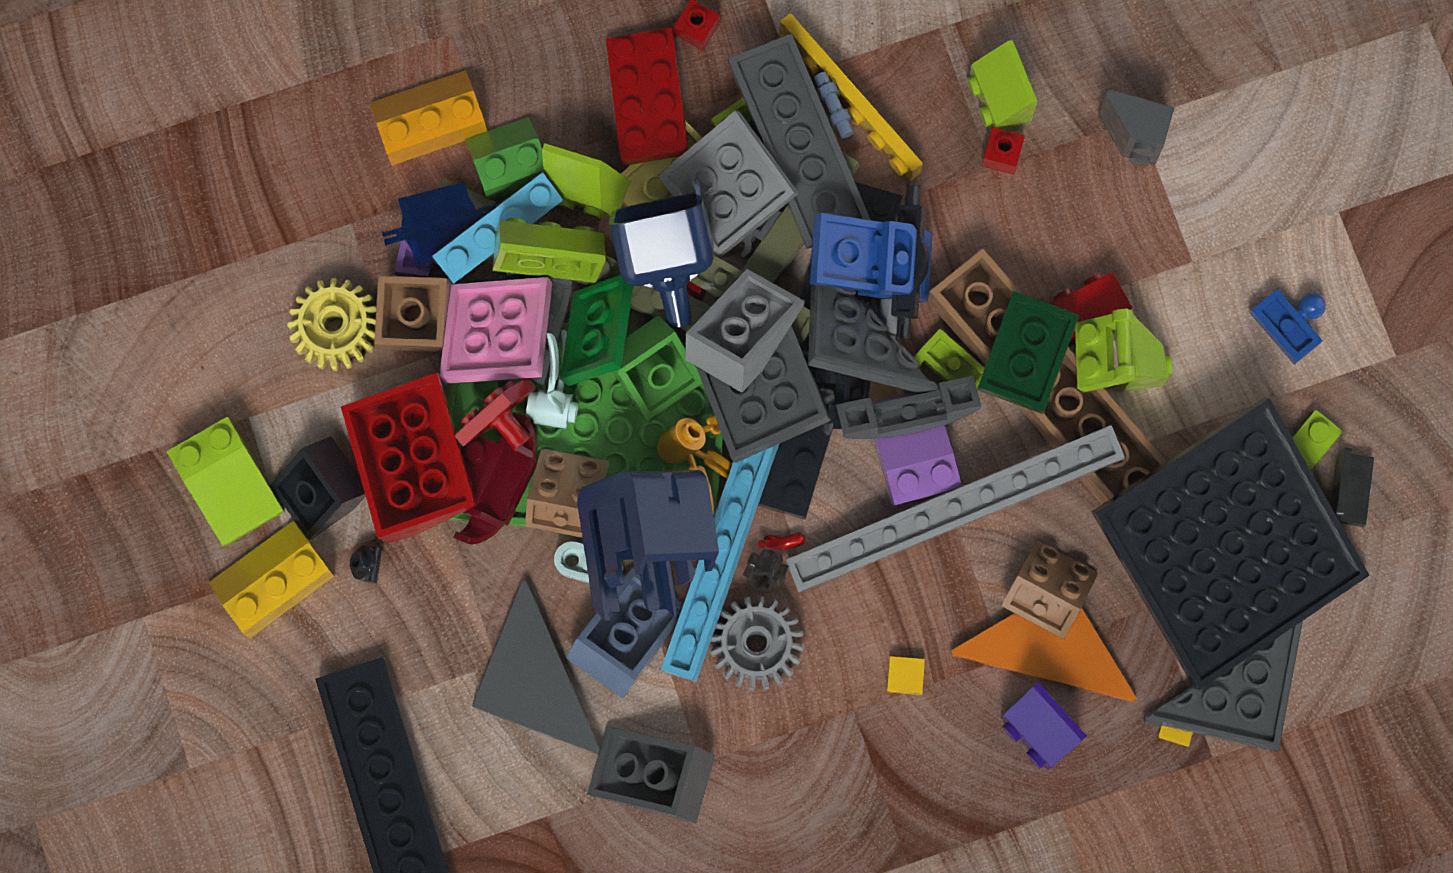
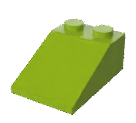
M228 416L166 451L223 547L284 513L245 442Z

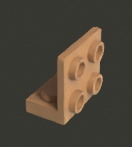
M542 449L527 497L525 527L582 537L577 506L578 494L584 486L607 477L609 462Z
M1036 541L1001 606L1064 639L1081 610L1098 573L1090 569L1085 563L1075 561L1060 553L1055 547Z

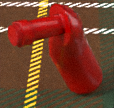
M801 532L784 537L769 534L758 542V546L771 550H789L804 545L805 536Z

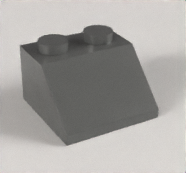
M1108 89L1098 116L1123 157L1129 158V161L1133 164L1148 166L1149 164H1156L1164 147L1175 107Z

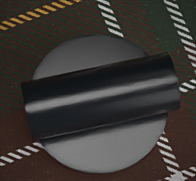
M363 545L352 554L350 569L355 579L377 584L382 549Z

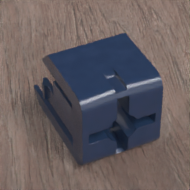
M700 470L621 471L584 486L578 494L577 506L593 609L604 621H609L608 612H620L616 587L625 584L621 560H634L635 573L640 575L644 606L648 610L667 609L674 618L678 617L670 561L675 562L678 585H683L693 581L695 575V567H692L691 560H704L705 572H710L719 553L706 475Z

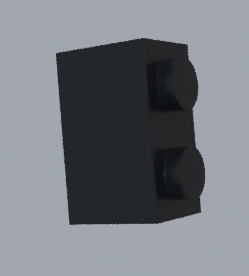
M331 436L303 447L269 485L308 540L315 538L349 514L366 497L359 474Z

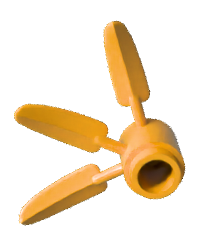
M715 415L707 418V425L704 427L691 418H683L661 434L657 444V451L659 456L667 463H681L687 459L690 466L688 470H700L706 475L714 514L713 496L707 473L703 466L696 465L693 454L704 460V464L726 479L728 478L732 463L713 450H708L706 454L699 450L705 444L706 432L711 431L715 435L721 433Z

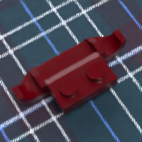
M513 413L515 419L532 436L515 451L505 438L502 437L499 443L479 436L464 445L461 452L477 506L465 511L471 518L462 531L455 532L453 538L471 545L479 544L494 536L504 525H509L537 466L535 461L537 452L536 435L528 417Z

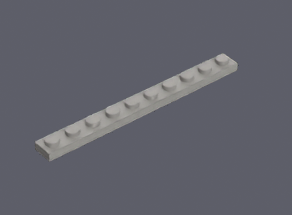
M1112 425L786 559L797 590L801 593L1124 460L1125 456Z

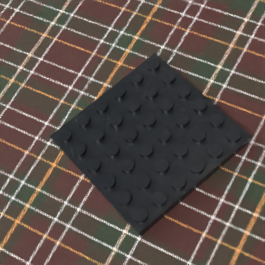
M1266 397L1091 511L1189 681L1197 690H1201L1370 576L1272 401Z

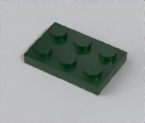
M1013 291L977 390L1043 414L1079 315Z

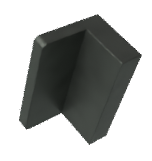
M1344 447L1337 454L1331 508L1341 524L1364 527L1367 522L1374 457L1351 454L1352 448Z

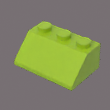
M520 218L500 220L496 230L492 271L596 283L606 259L604 233L595 232L594 228L587 226L568 229L561 228L559 224L554 222H543L540 225L527 224L525 220Z

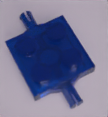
M465 182L399 198L398 204L402 215L401 227L382 231V237L386 238L384 239V244L387 246L405 240L411 249L416 267L436 262L432 255L489 212L487 211L496 208V203L475 208V205L469 199Z

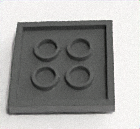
M790 326L763 371L743 393L704 370L697 368L730 457L735 463L831 421L796 331L792 326Z

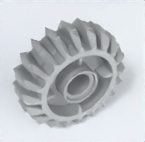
M764 596L758 597V606L754 607L751 606L750 597H745V608L742 610L736 601L732 602L731 608L735 613L732 616L727 611L722 610L720 616L726 623L724 625L717 622L715 630L721 632V635H713L711 643L720 644V647L710 650L711 657L722 656V659L715 663V668L719 670L728 666L729 669L723 675L726 681L731 679L734 674L738 675L735 682L737 688L743 685L744 679L750 680L749 691H755L756 681H762L764 691L769 690V678H773L777 686L782 685V678L779 675L781 671L788 677L793 675L792 669L787 666L788 662L797 666L801 662V659L792 655V652L799 653L804 651V645L793 643V640L803 637L802 630L791 631V628L798 624V619L795 617L788 621L785 620L790 612L788 607H784L779 614L775 612L778 601L775 599L771 601L769 608H765ZM753 635H760L766 640L767 646L761 652H753L747 647V640Z

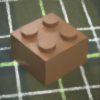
M378 276L374 345L387 351L442 352L450 289L453 283L447 278Z

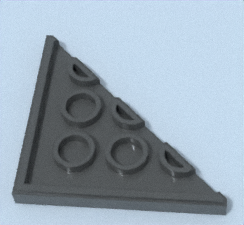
M811 284L809 366L921 394L938 390V385L934 381H929L918 369V362L902 344L899 347L886 332L888 328L872 309L867 310L855 296L857 293L855 290Z
M522 581L472 707L599 755L601 749L527 582Z
M1303 621L1201 690L1195 689L1194 686L1190 687L1144 717V723L1270 751H1279Z

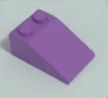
M910 392L894 396L891 398L872 402V404L913 396L921 393ZM945 425L903 436L874 439L891 505L917 500L962 487Z

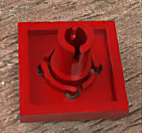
M525 378L519 383L511 380L502 388L499 387L484 400L485 404L478 410L474 409L460 421L464 427L454 436L464 446L495 427L514 451L517 450L532 436L525 431L511 414L513 412L512 409L537 387L529 378Z

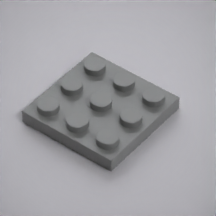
M740 111L731 113L658 175L673 196L695 192L694 180H699L716 257L725 255L799 194Z

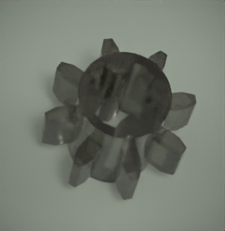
M764 548L759 556L753 552L750 554L743 576L749 577V583L752 588L769 593L774 586L778 589L782 588L789 565L783 564L784 561L781 554Z

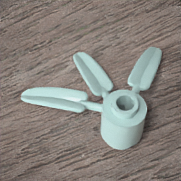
M562 330V331H561V333H562V343H563V355H564V349H565V343H566V337H567V331H566V330ZM547 333L550 351L548 390L539 389V392H531L529 394L526 417L534 420V424L567 429L569 422H576L578 403L573 402L572 394L563 393L565 383L560 380V376L557 390H554L559 373V354L555 336L552 333Z

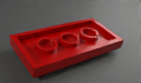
M672 27L606 38L622 166L680 157L689 150L675 37Z

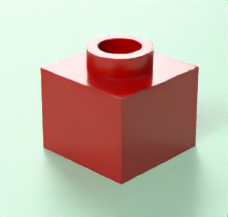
M690 0L674 24V35L703 51L720 25V15L697 1ZM693 17H696L703 22L695 25L691 20Z
M992 127L982 167L1014 175L1025 135ZM998 145L1009 146L1011 149L1004 152L999 149Z

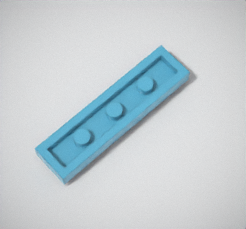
M542 172L432 255V257L454 284L494 253L496 230L500 220L520 218L525 220L527 224H533L562 202L563 199Z

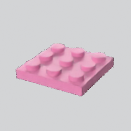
M548 277L451 284L439 373L441 381L447 384L542 377L552 282Z

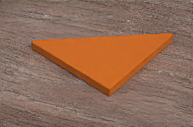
M1082 608L1064 639L1014 613L950 651L953 657L968 659L980 664L1018 672L1030 677L1064 684L1130 703L1137 700V697Z

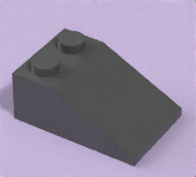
M606 726L600 747L601 751L596 761L587 795L696 824L715 755L693 745Z

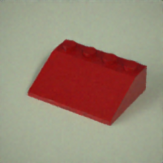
M438 373L341 406L378 539L392 543L424 532L477 506L458 439L454 436L456 431Z

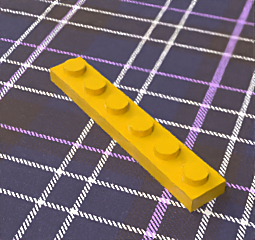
M791 13L780 21L781 34L779 38L792 33L808 73L814 76L815 74L826 72L830 82H835L839 91L837 97L848 110L851 122L856 126L861 124L869 133L867 138L873 147L878 151L883 149L891 158L889 163L894 171L900 176L905 174L910 181L918 176L922 170V161Z

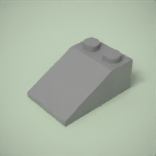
M746 269L686 333L685 360L743 393L765 368L803 308L804 300Z

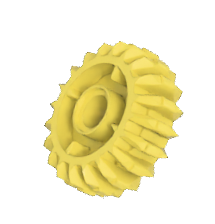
M336 278L331 279L330 287L326 288L322 280H319L317 282L318 291L313 292L309 286L305 288L309 296L306 300L300 296L296 297L295 301L301 308H291L289 311L290 315L297 319L287 323L290 330L296 331L289 338L292 343H299L295 348L299 355L307 353L305 357L307 363L311 364L318 358L317 366L319 369L323 370L327 366L328 361H330L333 371H338L340 361H343L347 369L352 368L351 358L355 356L361 363L364 361L361 351L364 349L372 353L374 350L368 340L374 341L375 331L372 329H375L376 318L373 317L376 316L377 306H370L374 301L370 294L362 296L364 292L362 286L358 285L351 291L352 283L350 280L346 279L341 288H339ZM333 318L343 319V324L337 331H328L326 329L329 320Z

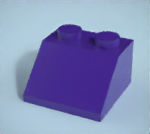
M1039 682L1001 717L1005 723L1002 729L1014 742H1017L1019 739L1029 749L1026 752L1027 757L1039 769L1044 766L1049 771L1087 737Z

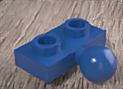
M1276 289L1250 311L1251 316L1294 365L1323 341L1305 321L1306 319H1317L1325 312V299L1316 292L1304 294L1298 302V309H1295L1284 295Z

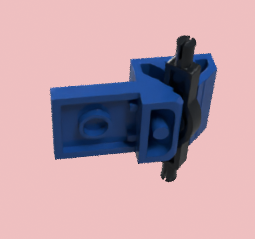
M911 183L906 184L905 205H899L897 222H878L826 213L815 214L810 284L856 290L858 295L892 299L891 316L897 318L895 339L910 340L911 319L918 318L919 303L928 302L933 234L924 229L925 208L919 205L921 185L915 183L913 185Z

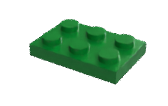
M621 275L573 293L560 380L568 386L621 369L633 286L628 284Z

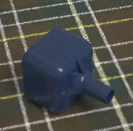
M694 180L695 192L622 207L612 211L609 219V227L622 278L632 286H647L659 291L666 319L671 328L686 326L693 322L686 285L696 275L706 271L713 262L714 241L699 180Z

